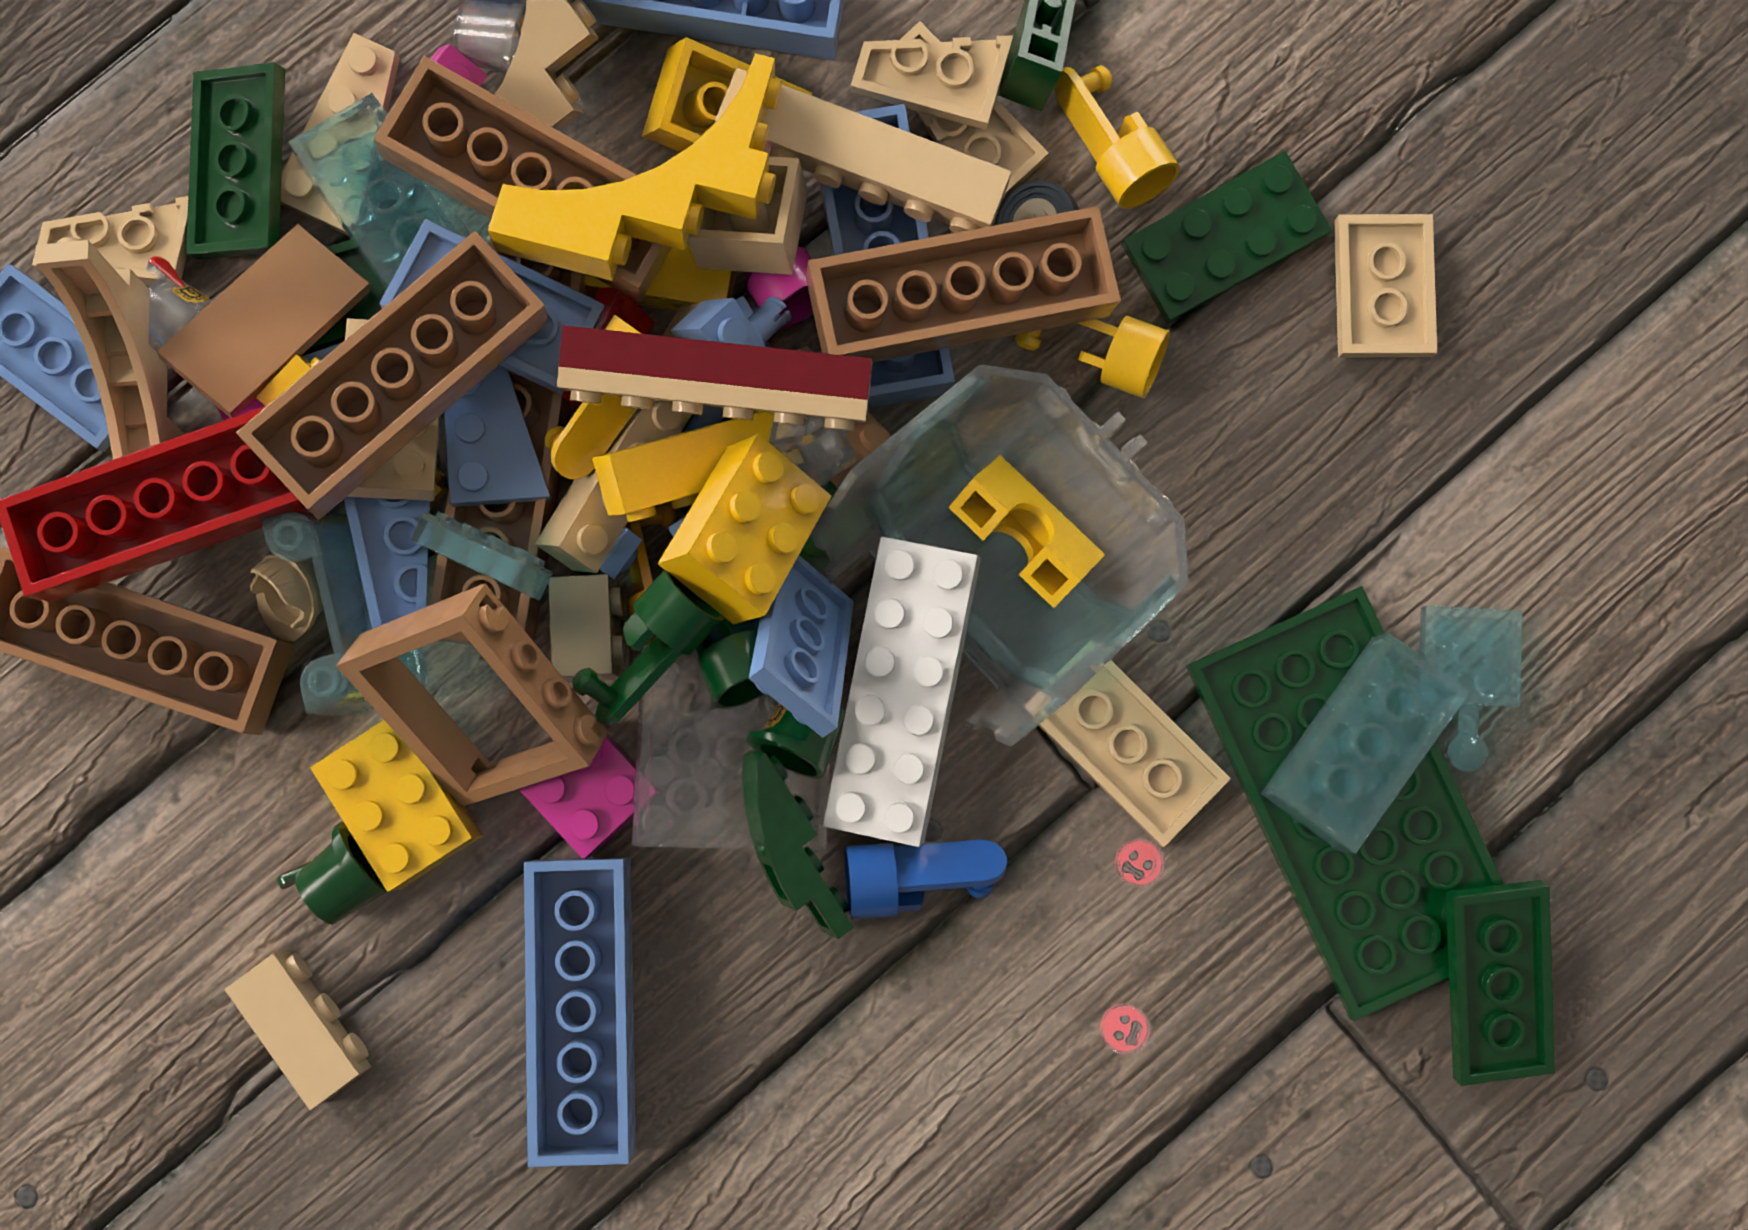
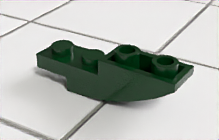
M750 750L743 755L742 786L744 808L751 839L765 876L782 905L795 911L805 905L822 932L840 939L854 928L845 914L850 910L849 905L835 887L828 888L820 875L824 871V867L817 855L808 846L803 848L805 844L818 835L810 823L814 819V815L807 803L799 795L793 797L784 783L788 775L780 761L773 754L767 756L764 752Z

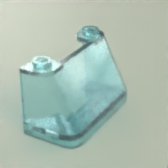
M285 512L262 518L261 522L266 543L270 552L277 558L287 562H301L312 559L334 654L311 661L304 668L301 675L300 687L306 713L341 718L374 709L336 667L359 634L372 629L347 513H327L320 520L311 512ZM422 647L398 656L425 688L428 681V670Z

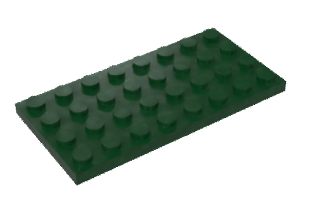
M1363 586L1185 665L1349 1019L1356 1021L1449 978L1446 891L1502 885L1504 883Z

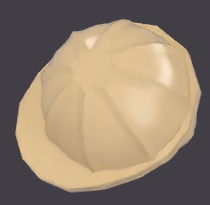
M284 552L269 554L251 569V573H255L256 576L250 585V589L256 594L258 610L270 631L282 640L294 642L309 632L315 623L316 617L326 607L328 602L327 580L324 578L318 565L312 561Z

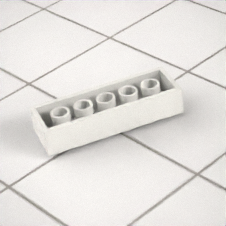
M880 538L823 827L920 847L925 842L981 558L978 555L892 538Z

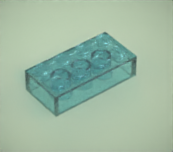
M424 511L410 539L439 555L539 601L553 572L543 567L545 561L533 556V554L521 548L513 547L492 535H486L480 530L466 523L462 524L439 511L436 516Z

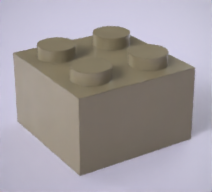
M608 574L549 577L552 665L568 683L573 681L574 676L579 670L588 667L597 672L598 678L602 681L617 680L625 671L624 668H628L632 664V648L627 645L623 635V621L630 618L627 607L629 593L623 592L622 586Z

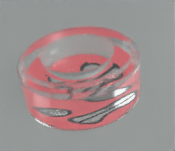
M1136 838L1125 842L1118 849L1115 856V868L1117 874L1125 883L1135 887H1148L1155 884L1163 875L1165 858L1161 849L1154 842Z
M1122 1003L1110 1007L1104 1013L1100 1022V1033L1103 1041L1110 1049L1119 1054L1130 1055L1139 1052L1145 1047L1150 1038L1151 1028L1148 1018L1140 1009L1131 1004Z

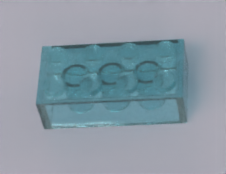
M370 93L288 142L307 177L382 286L387 290L425 219L465 238L470 233L440 190L382 158L373 139L388 114L374 94Z
M1390 633L1373 637L1261 794L1338 851L1356 854L1470 691Z

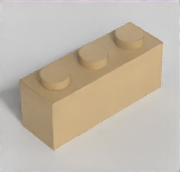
M287 949L271 954L224 990L311 1111L325 1103L372 1066L366 1059L369 1054L362 1040L354 1033L348 1034L337 1019L340 1017V1011L335 1002L327 994H320L309 978L312 977V972L301 956L296 953L291 954Z

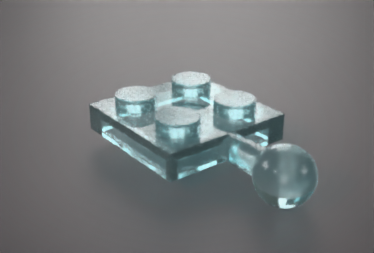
M1427 605L1421 607L1418 702L1459 704L1458 736L1452 739L1447 752L1451 764L1461 771H1475L1481 768L1487 760V746L1478 737L1479 706L1520 707L1522 611Z

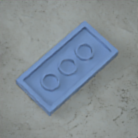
M425 219L379 303L381 309L455 248L465 237ZM498 254L545 304L548 318L547 324L508 356L499 366L562 395L564 390L557 388L562 326L596 329L605 312V305Z
M8 263L0 272V376L96 449L105 452L110 446V439L101 397L84 344L70 313L61 300L17 267Z
M799 555L765 616L760 617L749 679L755 683L762 693L770 695L789 710L797 721L809 726L824 738L838 728L854 601Z

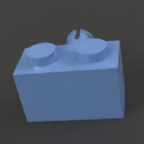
M773 296L767 298L765 303L748 319L734 298L703 300L670 331L677 338L766 347L765 342L782 326L789 323L792 317L789 310L785 311L782 315L778 314L787 306L780 299Z

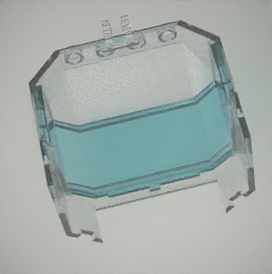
M982 364L977 366L853 467L822 512L811 532L816 548L826 549L831 562L824 569L830 584L868 552L876 559L881 537L974 554L981 558L963 653L991 681L998 691L962 726L973 731L979 730L982 726L995 731L994 735L997 741L1011 747L1076 694L1189 584L1184 517L1174 508L1170 499L1160 493L1144 477L1137 465L1131 460L1148 442L1139 435L1128 441L1122 447V451H1120L1108 438L1114 436L1122 428V424L1126 419L1117 412L1100 427L1082 412L1071 400L1070 395L1065 389L1058 386L1045 373ZM999 455L1012 465L1105 554L1055 608L1019 576L1020 572L1028 564V557L1023 546L1015 538L1006 533L995 532L983 541L948 508L973 477Z

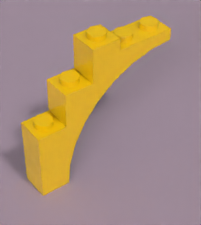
M755 53L742 87L720 119L693 145L654 169L621 182L578 190H537L503 184L488 228L495 250L508 255L613 281L617 265L624 266L628 260L631 249V237L685 250L690 233L697 235L700 230L704 207L756 220L761 203H770L776 180V174L769 173L768 153L764 152L769 134V124L764 123L768 109L776 110L782 89V80L775 79V58Z

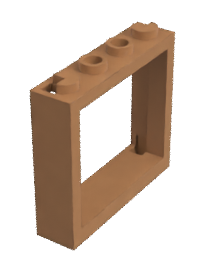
M485 583L359 634L336 665L462 807L588 767L608 734L604 726L597 721L595 715ZM483 600L486 605L480 607L479 604ZM462 632L553 739V742L489 762L398 656Z

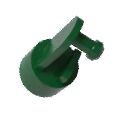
M723 616V620L696 648L698 654L696 659L697 667L714 706L717 708L737 707L765 695L749 679L758 632L752 619L732 624Z
M666 570L634 602L633 606L636 612L626 621L623 629L627 645L636 651H640L654 635L657 637L611 686L600 680L598 673L589 667L579 670L573 678L572 685L576 693L581 696L588 695L598 702L595 717L598 722L606 727L619 722L682 654L690 655L723 620V615Z

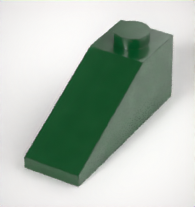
M1024 0L998 96L1042 112L1063 70L1076 0Z

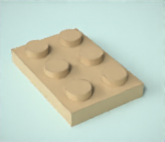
M1433 214L1338 215L1334 220L1338 358L1433 357L1437 354Z

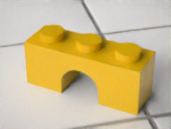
M1001 455L973 477L948 507L983 541L995 532L1006 533L1015 538L1023 546L1028 557V564L1020 572L1019 576L1053 608L1105 556L1092 541Z

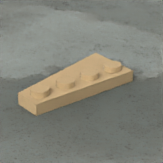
M921 21L900 39H921L924 43L940 42ZM997 99L994 103L987 130L916 111L934 142L1011 171L1009 184L1003 200L1048 158V151Z
M353 33L282 172L281 205L354 239L360 237L362 229L360 219L364 202H368L372 185L369 180L374 157L378 158L379 154L373 139L382 126L384 116L388 114L400 61L395 51Z

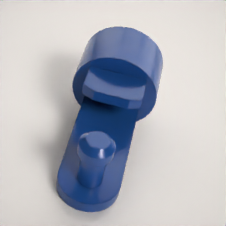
M988 840L922 844L920 847L912 845L893 846L892 842L845 846V881L847 903L850 908V920L898 916V912L921 910L924 903V891L966 887L968 893L973 897H987L993 890V884L1000 881L1006 872V854L999 845Z

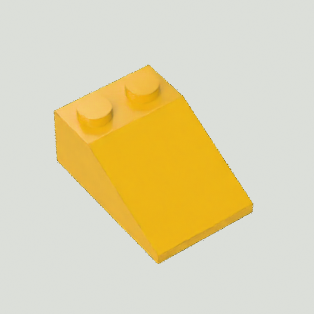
M687 37L668 47L641 137L678 152L684 151L693 145L715 123L736 68L748 71L750 65ZM775 76V79L782 80V85L812 96V92Z

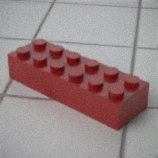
M267 406L0 499V523L24 597L54 602L308 512L309 510L236 433Z

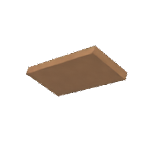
M297 224L156 352L163 362L226 415L233 418L256 399V396L295 355H303L371 291L370 284Z

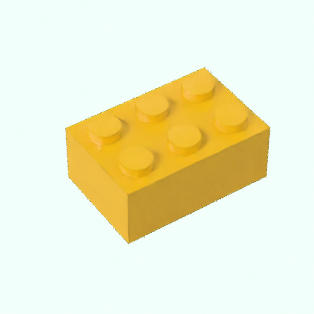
M759 433L726 448L659 560L658 565L732 624L765 616L829 502L831 495Z
M385 720L310 767L387 892L407 887L483 837L466 807H462Z

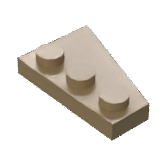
M1013 35L996 36V40L971 41V37L953 38L952 42L924 43L921 39L864 41L852 79L851 93L894 105L905 104V108L987 130L1012 45Z
M188 196L175 198L176 203L152 207L150 203L132 206V211L104 216L101 212L46 221L42 223L37 245L57 243L58 240L63 238L89 240L111 266L130 268L144 285L180 288L152 264L151 258L159 256L169 261L179 278L182 279L187 257ZM34 255V259H33L32 266H33L39 273L43 274V273L41 272V270H40V269L37 267V265L35 264V255Z

